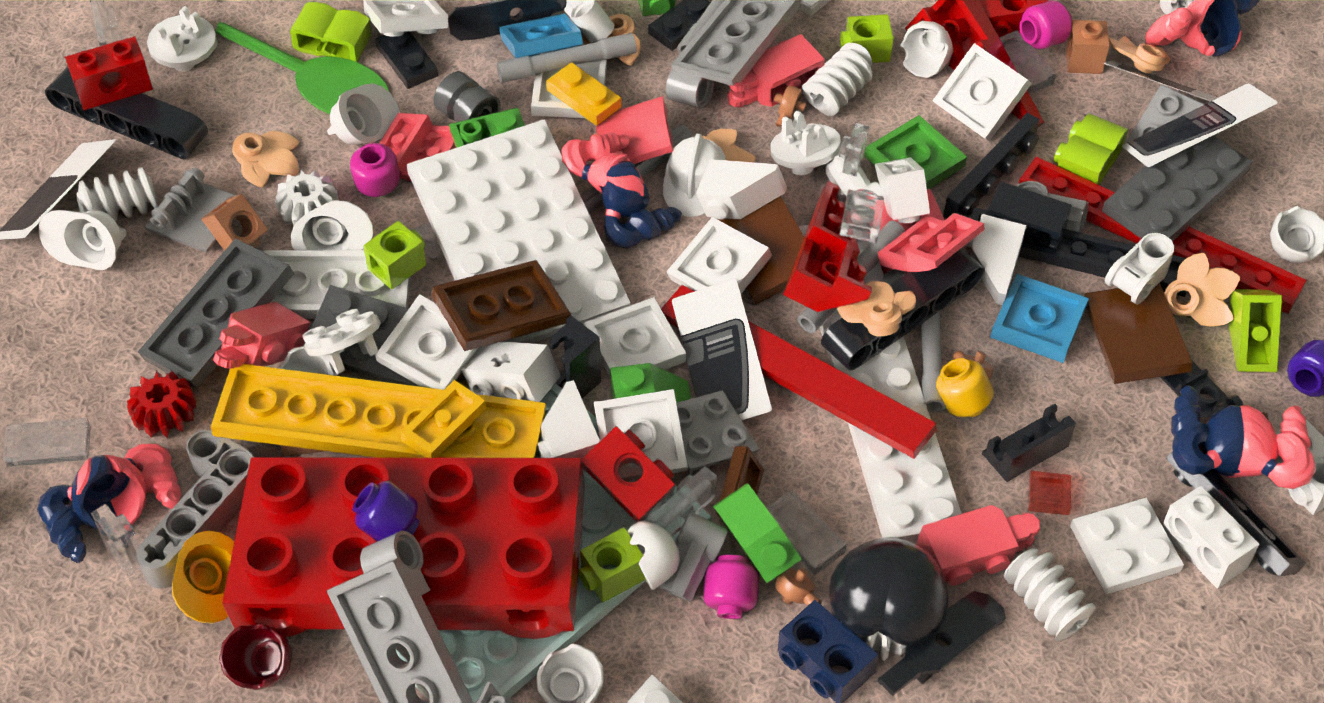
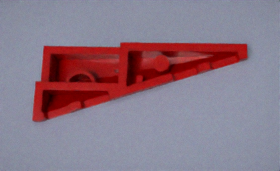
M938 0L932 7L923 8L905 27L907 31L911 26L921 21L936 22L948 31L953 45V53L948 65L953 70L957 68L975 43L1017 72L979 0ZM1026 91L1010 114L1021 119L1026 113H1029L1039 119L1038 127H1040L1045 122L1029 92Z
M827 181L820 194L783 293L784 296L816 312L868 300L872 293V287L864 282V277L867 273L866 268L858 264L857 257L860 250L851 222L843 217L846 209L845 204L838 201L837 198L840 190L839 186L830 181Z

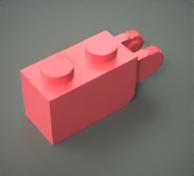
M802 34L789 40H784L778 45L767 49L741 83L737 82L733 86L729 85L731 89L727 97L729 105L740 108L758 100L761 105L772 107L778 104V102L774 101L776 93L784 95L789 85L796 86L802 90V85L824 66L825 59Z
M276 301L231 313L227 329H222L219 339L223 342L221 350L215 352L213 361L217 366L224 367L225 369H234V367H240L242 364L265 367L284 361L291 349L304 345L303 334L308 331L311 322Z
M989 505L923 525L916 544L936 560L945 581L949 582V585L954 586L968 581L975 573L987 570L989 574H994L1008 568L1016 552L1022 551L1024 548L1027 549L1034 543V536L1040 531V520L1033 514H1029V512L1006 518L1001 509Z

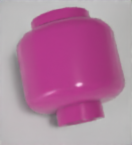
M1051 0L1031 6L1023 13L1022 20L1020 21L1021 36L1025 42L1039 50L1064 43L1071 34L1072 16L1059 1Z
M372 143L358 148L353 153L350 160V170L354 185L359 192L370 197H380L391 193L398 186L400 170L396 155L391 148L384 144Z
M720 555L716 558V562L711 563L707 567L703 599L708 607L717 610L718 617L741 619L743 612L752 610L757 605L759 572L755 566L750 564L749 558L740 555Z

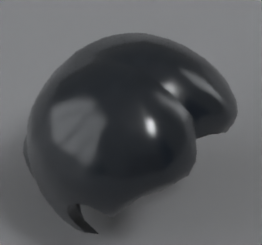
M894 537L874 539L850 550L835 568L829 585L830 607L850 631L862 636H871L880 632L896 643L905 646H912L927 641L941 627L948 610L949 594L947 584L936 560L918 545Z

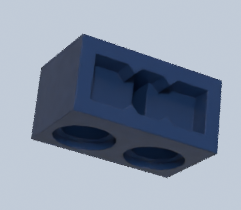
M816 600L812 601L779 631L777 651H779V656L783 663L791 670L796 671L799 669L810 679L813 689L825 699L830 697L836 703H844L875 673L878 653ZM809 638L816 641L817 644L806 645L800 640ZM843 666L849 672L838 673L831 669V667Z

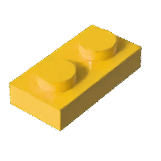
M572 62L546 80L547 91L596 126L622 107L620 96Z
M454 380L400 432L401 441L425 458H437L486 410L485 400Z

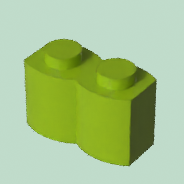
M307 2L290 30L292 46L299 52L316 56L340 57L358 62L372 36L369 17L358 11L336 10L328 4L319 2Z
M1088 113L1082 122L1076 120L1070 131L1069 141L1067 143L1062 142L1059 145L1054 156V162L1058 163L1057 166L1101 185L1109 169L1113 166L1123 149L1122 145L1125 144L1128 129Z

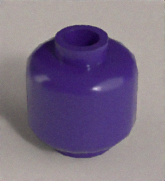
M1312 340L1305 343L1289 360L1287 368L1288 379L1293 387L1310 397L1324 395V340Z
M382 481L377 485L374 483L368 484L358 495L352 510L356 513L355 524L360 530L376 541H380L399 531H407L413 535L419 525V519L416 518L418 511L417 501L390 481Z

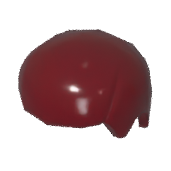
M265 624L240 625L222 642L219 661L223 674L235 685L247 689L260 690L277 685L280 680L285 678L290 670L292 651L287 637L276 628Z

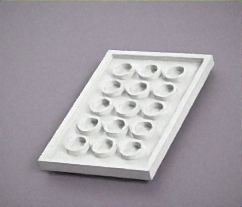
M545 119L407 164V172L454 280L537 260L570 311L571 316L583 325L586 321L631 305L570 172L562 162V155ZM566 324L501 342L532 344L552 337Z

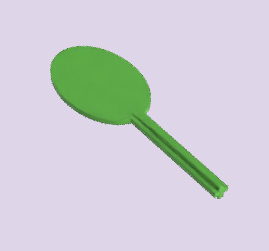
M219 22L215 29L216 34L296 72V86L300 94L311 105L330 114L332 107L338 102L339 96L342 93L361 85L373 83L382 86L389 92L387 85L378 74L358 62L340 57H317L304 62L224 22Z

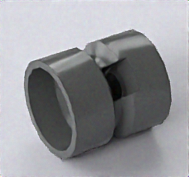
M456 71L446 76L439 84L434 95V106L436 109L456 122L497 113L501 109V102L497 96L479 86L475 80L461 71Z

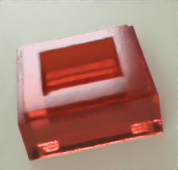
M1030 471L1028 511L1069 515L1071 510V475Z

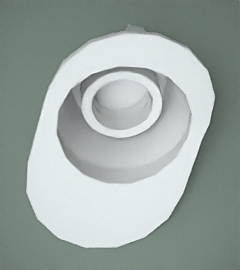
M373 83L364 84L345 91L339 96L338 102L331 109L330 123L332 126L327 132L329 135L336 134L348 145L376 142L383 138L396 115L400 113L398 104L390 92L382 86Z
M696 133L695 137L684 139L673 148V152H671L668 158L663 182V197L667 206L677 208L682 212L683 216L698 217L705 214L696 195L709 160H725L721 147L713 141L703 138L702 134Z
M335 200L325 203L302 216L294 224L291 232V244L294 250H362L363 245L370 241L373 236V224L368 214L359 206L348 201Z
M54 210L44 215L39 223L40 240L51 256L69 265L96 270H105L113 265L121 241L127 235L126 230L119 228L109 214L96 210L83 213Z

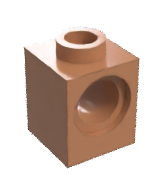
M1072 20L1071 34L1067 39L1065 47L1068 73H1103L1104 62L1106 61L1110 46L1107 21Z
M243 194L229 197L201 218L224 251L235 238L256 248L261 244L259 237L268 231ZM234 218L242 225L240 237L233 232L231 227Z

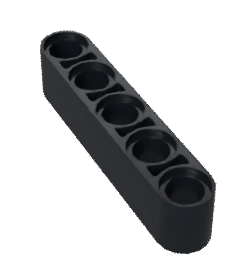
M68 66L45 90V96L56 108L180 159H186L208 134L206 124L195 114L143 93L83 110Z
M961 248L937 268L922 272H908L890 285L894 293L912 291L916 296L914 309L902 315L899 329L895 333L888 336H874L868 332V328L863 323H851L840 318L825 331L821 339V345L849 371L855 370L970 291L982 278L985 268Z

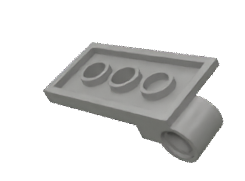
M724 0L671 64L672 71L666 83L667 98L697 108H704L712 97L714 81L731 86L737 82L741 83L801 7L800 0Z
M399 531L366 546L360 556L363 574L328 589L327 593L380 702L473 703L422 598V595L430 591L420 570L423 566V553L418 541L409 532ZM396 643L403 645L408 650L410 662H405L399 658L396 653ZM415 683L421 684L426 688L429 693V702L423 701L418 697L415 691Z

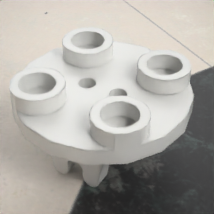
M186 6L179 11L180 15L167 18L158 23L149 33L147 40L150 55L155 61L161 65L184 72L191 70L194 65L207 59L218 45L213 26L206 19L199 17L197 12L191 15Z
M799 111L794 112L793 122L787 116L782 118V132L776 135L770 143L771 157L774 161L786 168H792V172L796 175L809 174L813 171V168L834 160L835 156L842 154L840 134L835 129L826 125L806 124L804 115Z
M351 309L339 314L336 317L337 323L327 328L319 326L305 332L303 339L307 354L310 356L322 355L331 373L335 371L337 374L345 371L339 354L344 351V348L358 343L364 355L368 353L370 356L375 355L378 349L372 334L379 328L381 322L373 311L359 314L358 309Z

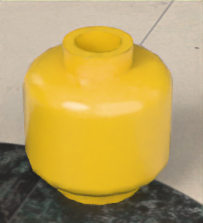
M958 358L948 362L943 366L936 380V389L950 414L957 417H975L980 415L989 406L994 397V388L984 368L979 362Z

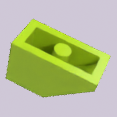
M1235 289L1230 294L1229 309L1234 318L1228 323L1237 371L1277 372L1282 295L1270 290Z

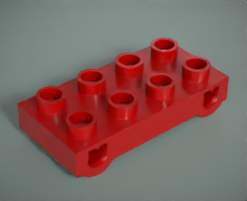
M251 457L222 602L234 629L240 625L265 624L276 628L285 636H294L304 632L306 629H345L327 590L363 574L360 562L361 552L366 546L377 541L357 527L355 524L356 513L352 510L358 495L368 484L374 483L377 485L382 481H390L411 495L418 503L416 518L419 519V525L413 536L418 541L423 553V566L420 570L430 591L422 595V598L438 630L502 631L508 635L528 639L548 638L562 631H574L585 493L581 458Z

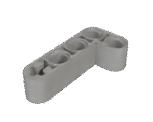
M211 430L195 432L190 436L186 444L193 470L200 479L137 549L136 557L145 580L150 586L157 589L172 586L177 558L187 539L195 533L203 531L221 533L241 510L250 459L253 457V454L228 438L213 436ZM191 531L190 533L181 535L184 532Z

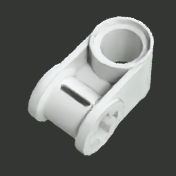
M1161 233L1145 235L1126 255L1120 257L1113 264L1106 275L1105 284L1110 287H1118L1131 296L1133 303L1136 305L1140 304L1168 274L1174 252L1172 240Z

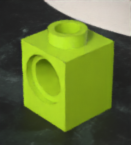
M888 14L847 17L846 31H841L840 33L841 48L846 43H856L867 49L872 63L890 62L893 34Z
M396 221L363 245L367 269L391 290L426 266L425 242L416 230H409L399 221Z
M624 527L580 550L581 568L578 569L579 578L588 592L594 590L602 603L645 580V575L639 565L643 554L637 545H631L630 541L632 538ZM609 564L617 566L614 569L602 568L603 566Z

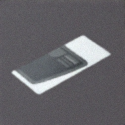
M1248 83L1122 145V147L1145 166L1151 167L1276 105L1278 102Z
M731 279L672 299L696 397L723 390L741 420L770 412L772 407L737 280Z

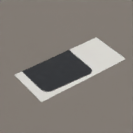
M1113 60L1104 62L1106 65L1208 101L1218 98L1162 77L1144 73L1136 68Z
M117 139L82 143L0 229V240L25 238L38 225L43 216L52 210Z

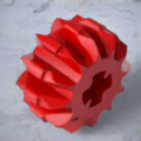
M156 370L154 378L146 379L141 376V386L130 387V399L127 400L128 413L132 416L131 419L138 431L145 429L146 434L151 438L159 430H161L162 435L168 438L170 429L175 428L183 432V422L194 421L193 410L197 408L195 394L192 393L190 383L186 378L179 379L173 371L162 377V374Z

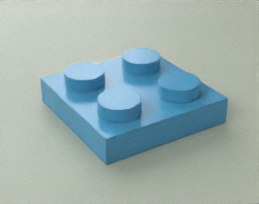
M565 13L499 27L501 40L515 58L540 55V53L559 51L583 44L581 30Z
M1016 274L994 323L990 338L1064 363L1089 298Z

